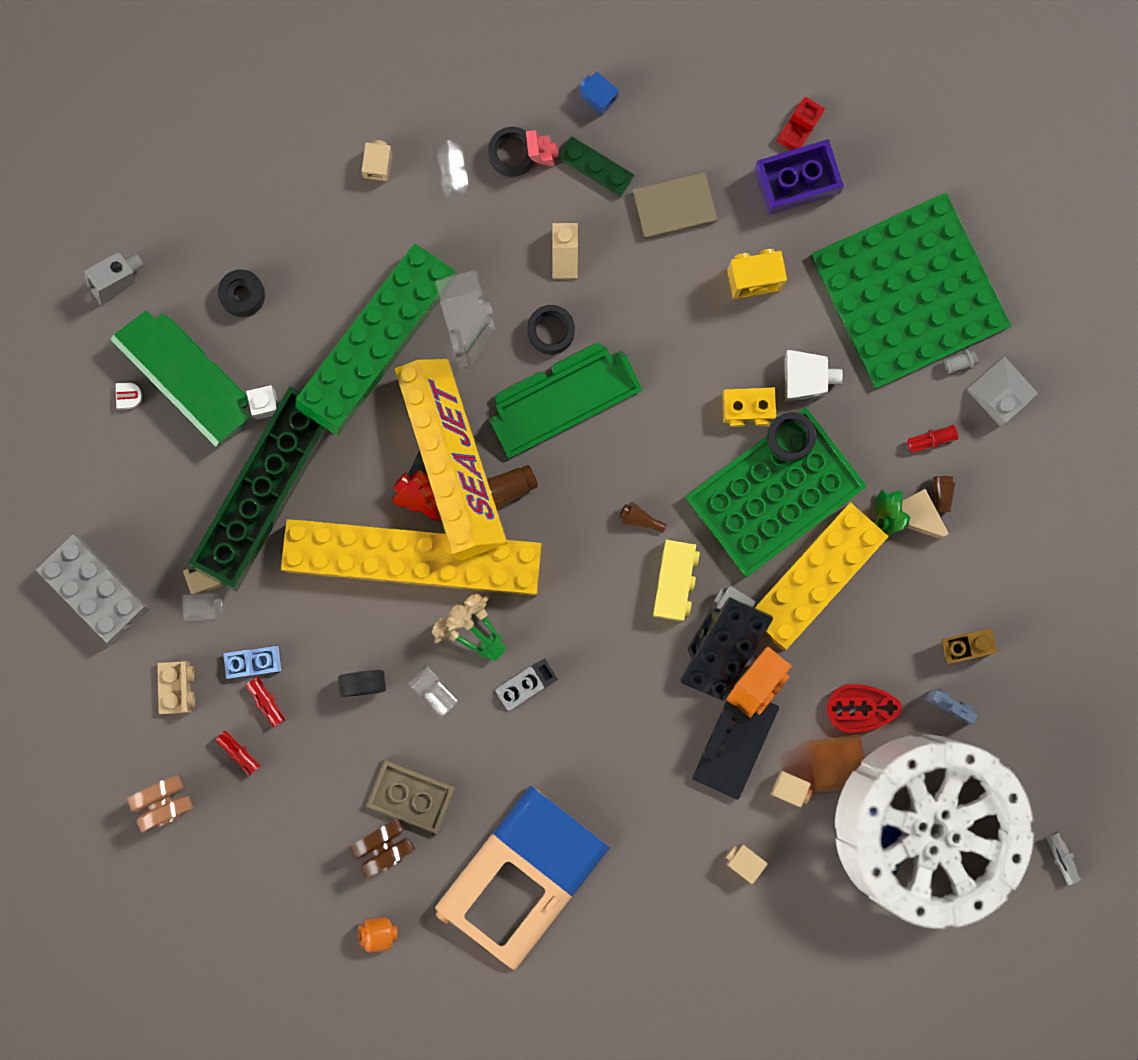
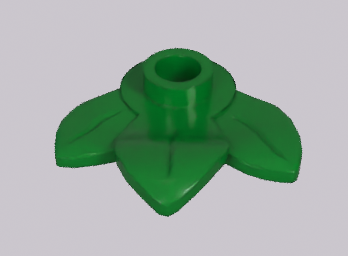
M881 490L876 498L875 510L878 516L876 526L888 536L897 531L904 530L911 518L907 513L902 512V491H894L888 494L886 490Z

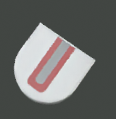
M116 383V408L118 410L134 409L141 404L143 393L137 385L133 383Z

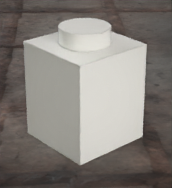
M271 385L246 391L251 414L256 420L273 416L278 407L275 389Z

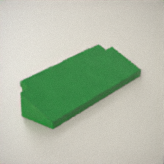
M145 310L111 337L110 340L215 447L240 433L251 418L245 411L249 404L248 396L216 363L211 362L205 356L204 351L164 313L154 318Z
M594 343L553 364V373L546 376L543 372H537L498 392L495 395L496 402H494L498 413L487 419L508 459L642 391L643 389L627 355L621 350L610 355L605 346L603 347L600 343Z

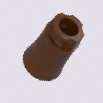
M529 465L487 478L497 510L538 487L536 477Z

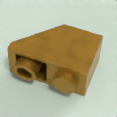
M992 628L941 639L947 664L998 653Z

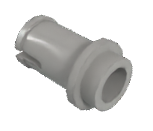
M966 349L965 353L945 358L944 364L948 374H952L967 367L974 368V365L978 364V359L974 350L969 351Z

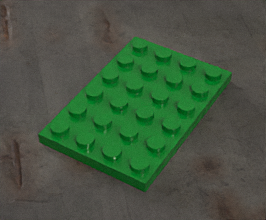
M804 407L797 413L803 414L811 420L817 437L815 446L806 457L794 462L780 460L768 448L767 436H765L685 496V499L745 578L868 487L807 407ZM793 422L785 423L777 431V442L785 451L795 452L805 445L806 432L799 424Z

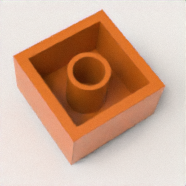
M767 646L739 680L726 700L748 718H751L755 712L760 715L790 678L787 672L792 666Z

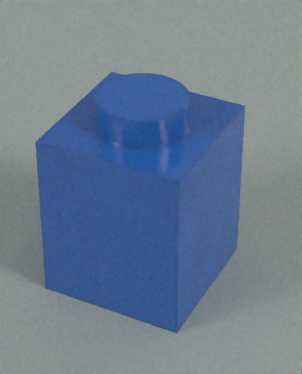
M597 71L592 77L590 75L586 76L580 84V97L601 116L619 97V90Z

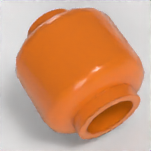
M387 917L368 918L358 928L359 944L361 947L364 946L367 952L388 951L391 949L393 941H397V927L392 925Z

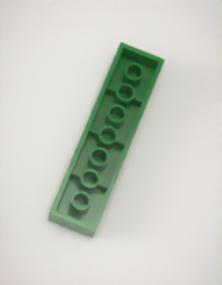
M414 243L297 396L296 409L336 436H339L453 284L456 270Z

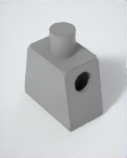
M116 253L84 271L87 286L102 306L135 283L133 272L142 268L144 264L136 253L125 260L120 253Z

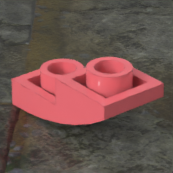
M536 130L526 131L529 157L536 163L545 166H555L554 158L558 157L556 142L552 143L549 135L539 137Z

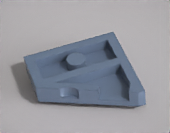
M943 690L928 691L924 698L925 701L968 725H973L978 717L977 714L972 712L973 707L962 701L956 702L951 698L950 694Z

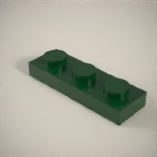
M573 136L569 138L558 155L560 161L619 197L623 196L635 174Z

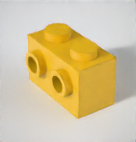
M775 387L724 389L722 393L723 422L730 423V427H743L745 422H755V426H768L770 421L776 419Z

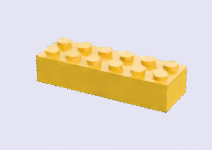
M850 502L754 607L773 617V621L765 635L782 651L787 650L889 536Z

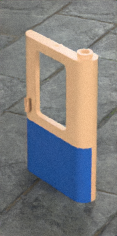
M530 785L435 906V909L438 911L436 916L446 924L451 921L511 969L516 970L610 847L554 804L539 790ZM511 862L545 889V893L509 940L500 946L467 921L464 915L503 864Z

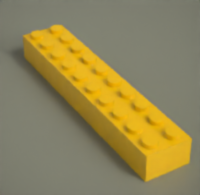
M286 519L281 570L287 573L537 596L542 543L507 540L508 544L459 561L452 554L446 534Z

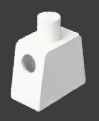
M787 350L785 354V402L825 396L828 393V384H842V369H828V357Z

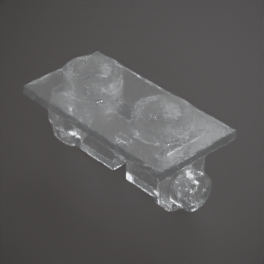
M447 141L439 148L437 159L442 167L441 184L443 189H445L446 197H449L456 190L457 194L467 193L469 185L466 170L457 171V167L465 166L463 148L460 147L459 143L450 144V141Z

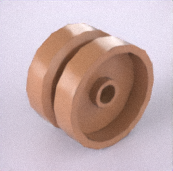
M179 775L161 781L127 799L132 812H139L147 808L150 810L140 815L136 820L141 833L171 823L180 818L181 815L194 809L189 796L184 795L173 800L171 798L180 793L185 787Z

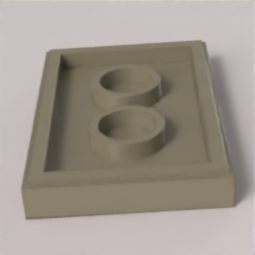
M705 172L632 190L644 239L717 222Z
M384 759L366 808L395 819L398 818L402 822L438 835L456 786Z

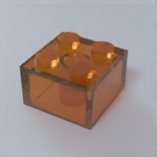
M860 734L806 741L813 792L844 788L852 772L858 769L861 765L860 762L864 759Z

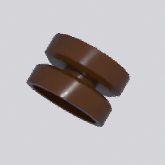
M398 818L348 847L355 859H360L371 853L372 858L362 863L360 867L366 879L380 871L382 873L403 861V857L416 850L409 838H404L395 844L392 842V839L404 831Z

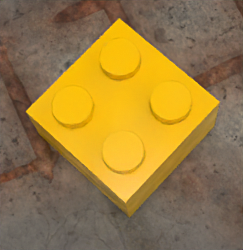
M765 249L760 251L759 255L750 256L749 253H742L734 256L735 259H731L727 272L733 299L782 291L787 282L782 251L775 252L774 249Z

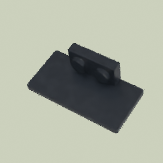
M731 597L727 598L721 610L711 607L687 648L691 662L680 679L681 683L724 701L773 621L772 615Z
M726 700L692 779L738 800L775 720L779 706L769 702L760 715L755 712L751 718H748Z

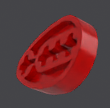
M858 684L838 687L831 693L826 705L827 716L831 724L838 730L846 733L866 732L877 729L898 717L902 711L901 702L894 696L878 688ZM889 700L891 705L896 706V710H893L891 715H888L886 710H877V706L887 705ZM837 701L840 702L841 706H848L849 701H853L854 706H860L862 701H865V704L870 706L871 709L866 711V716H863L862 711H854L853 716H850L848 711H842L840 716H837V713L832 711V706H836Z

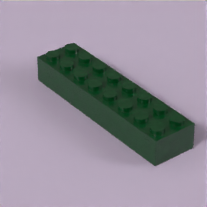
M290 386L188 563L191 569L236 593L328 431L296 409V398L301 392Z

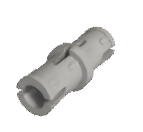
M1061 831L1046 836L1045 839L1055 857L1053 861L1055 865H1059L1066 884L1071 885L1080 881L1082 876L1078 872L1072 859L1074 855L1072 851L1069 852Z

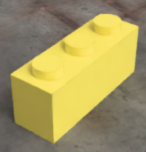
M671 540L665 541L653 617L683 622L685 616H690L692 602L687 601L689 591H694L696 580L695 576H691L693 566H698L700 555L699 551H695V544Z

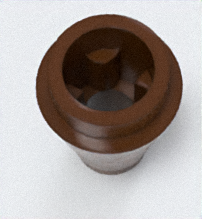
M933 476V482L930 484L937 512H951L956 482H953V476Z

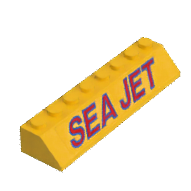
M415 360L394 368L452 554L461 561L508 544L449 360Z

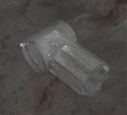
M425 664L407 683L443 717L458 701L440 683L441 680Z

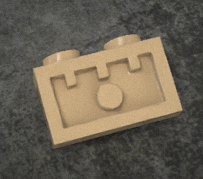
M189 661L157 663L159 714L191 713V707H195V693L191 692L190 682H194V667L190 666Z

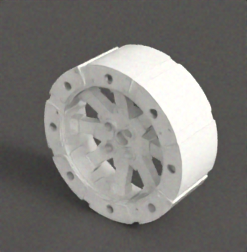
M906 736L880 746L860 762L861 765L858 769L852 772L838 801L835 816L837 838L835 839L843 867L858 889L869 895L868 898L909 922L926 927L945 928L947 925L963 926L987 916L1008 899L1006 896L1012 889H1016L1026 871L1031 856L1033 832H1031L1030 822L1033 821L1026 794L1017 778L1008 768L999 763L1000 760L988 752L941 736ZM970 754V762L967 763L965 759ZM914 759V761L911 762V767L913 769L910 770L907 766L908 761ZM937 767L946 768L944 774L946 776L939 792H936L934 797L928 794L923 781L925 779L924 772L934 770ZM970 775L982 782L980 784L987 792L979 796L980 798L957 806L958 799L956 798L963 782H967ZM904 785L911 798V807L902 812L889 806V803L894 793ZM872 806L877 808L875 816L868 813ZM947 810V817L942 819V811ZM988 814H997L998 821L1000 822L998 840L990 838L987 840L975 836L974 833L967 831L966 828L971 826L974 820ZM890 824L896 826L901 830L902 836L888 848L882 849L880 845L882 825ZM934 824H937V832L931 836L930 829ZM935 845L936 851L929 853L930 847ZM970 850L991 860L985 869L986 873L973 881L960 863L959 851L969 852ZM914 857L915 865L911 882L909 881L907 889L897 884L898 881L894 878L891 871L896 868V864L905 858ZM938 864L944 868L952 883L950 885L954 892L953 894L945 895L944 898L930 897L931 889L929 886L931 876ZM878 867L875 871L876 876L873 877L872 870ZM919 906H922V909L916 912V909Z

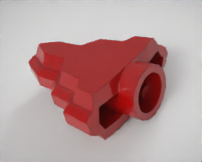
M421 470L412 476L405 472L393 486L397 493L392 497L391 501L401 508L406 507L413 512H423L429 518L442 522L432 487L429 484V478Z

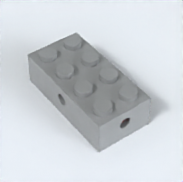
M74 534L36 569L48 584L108 644H114L149 610L144 602L80 537Z

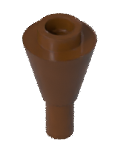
M633 501L629 505L624 504L619 518H622V524L649 527L661 533L664 532L667 525L652 518L650 514Z

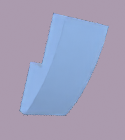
M278 646L223 653L227 679L282 671Z

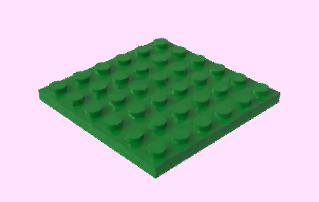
M946 192L810 255L875 390L1012 326Z

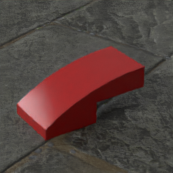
M804 96L776 142L789 150L801 148L826 109Z

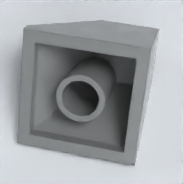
M1005 356L966 389L1000 427L1038 394Z

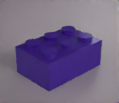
M829 139L758 160L754 167L769 215L838 195L844 187Z

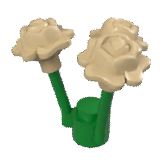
M476 593L469 596L464 601V606L456 605L449 611L447 620L439 618V621L434 624L432 630L436 644L447 638L452 641L456 640L477 652L482 658L488 657L493 662L499 659L507 648L502 643L503 637L497 633L487 618L488 614L484 608L486 606L485 602L489 599L488 595L482 597ZM471 614H476L479 620H483L493 637L491 635L485 637L474 626ZM464 627L466 630L473 632L482 641L480 643L481 648L459 636L455 629Z

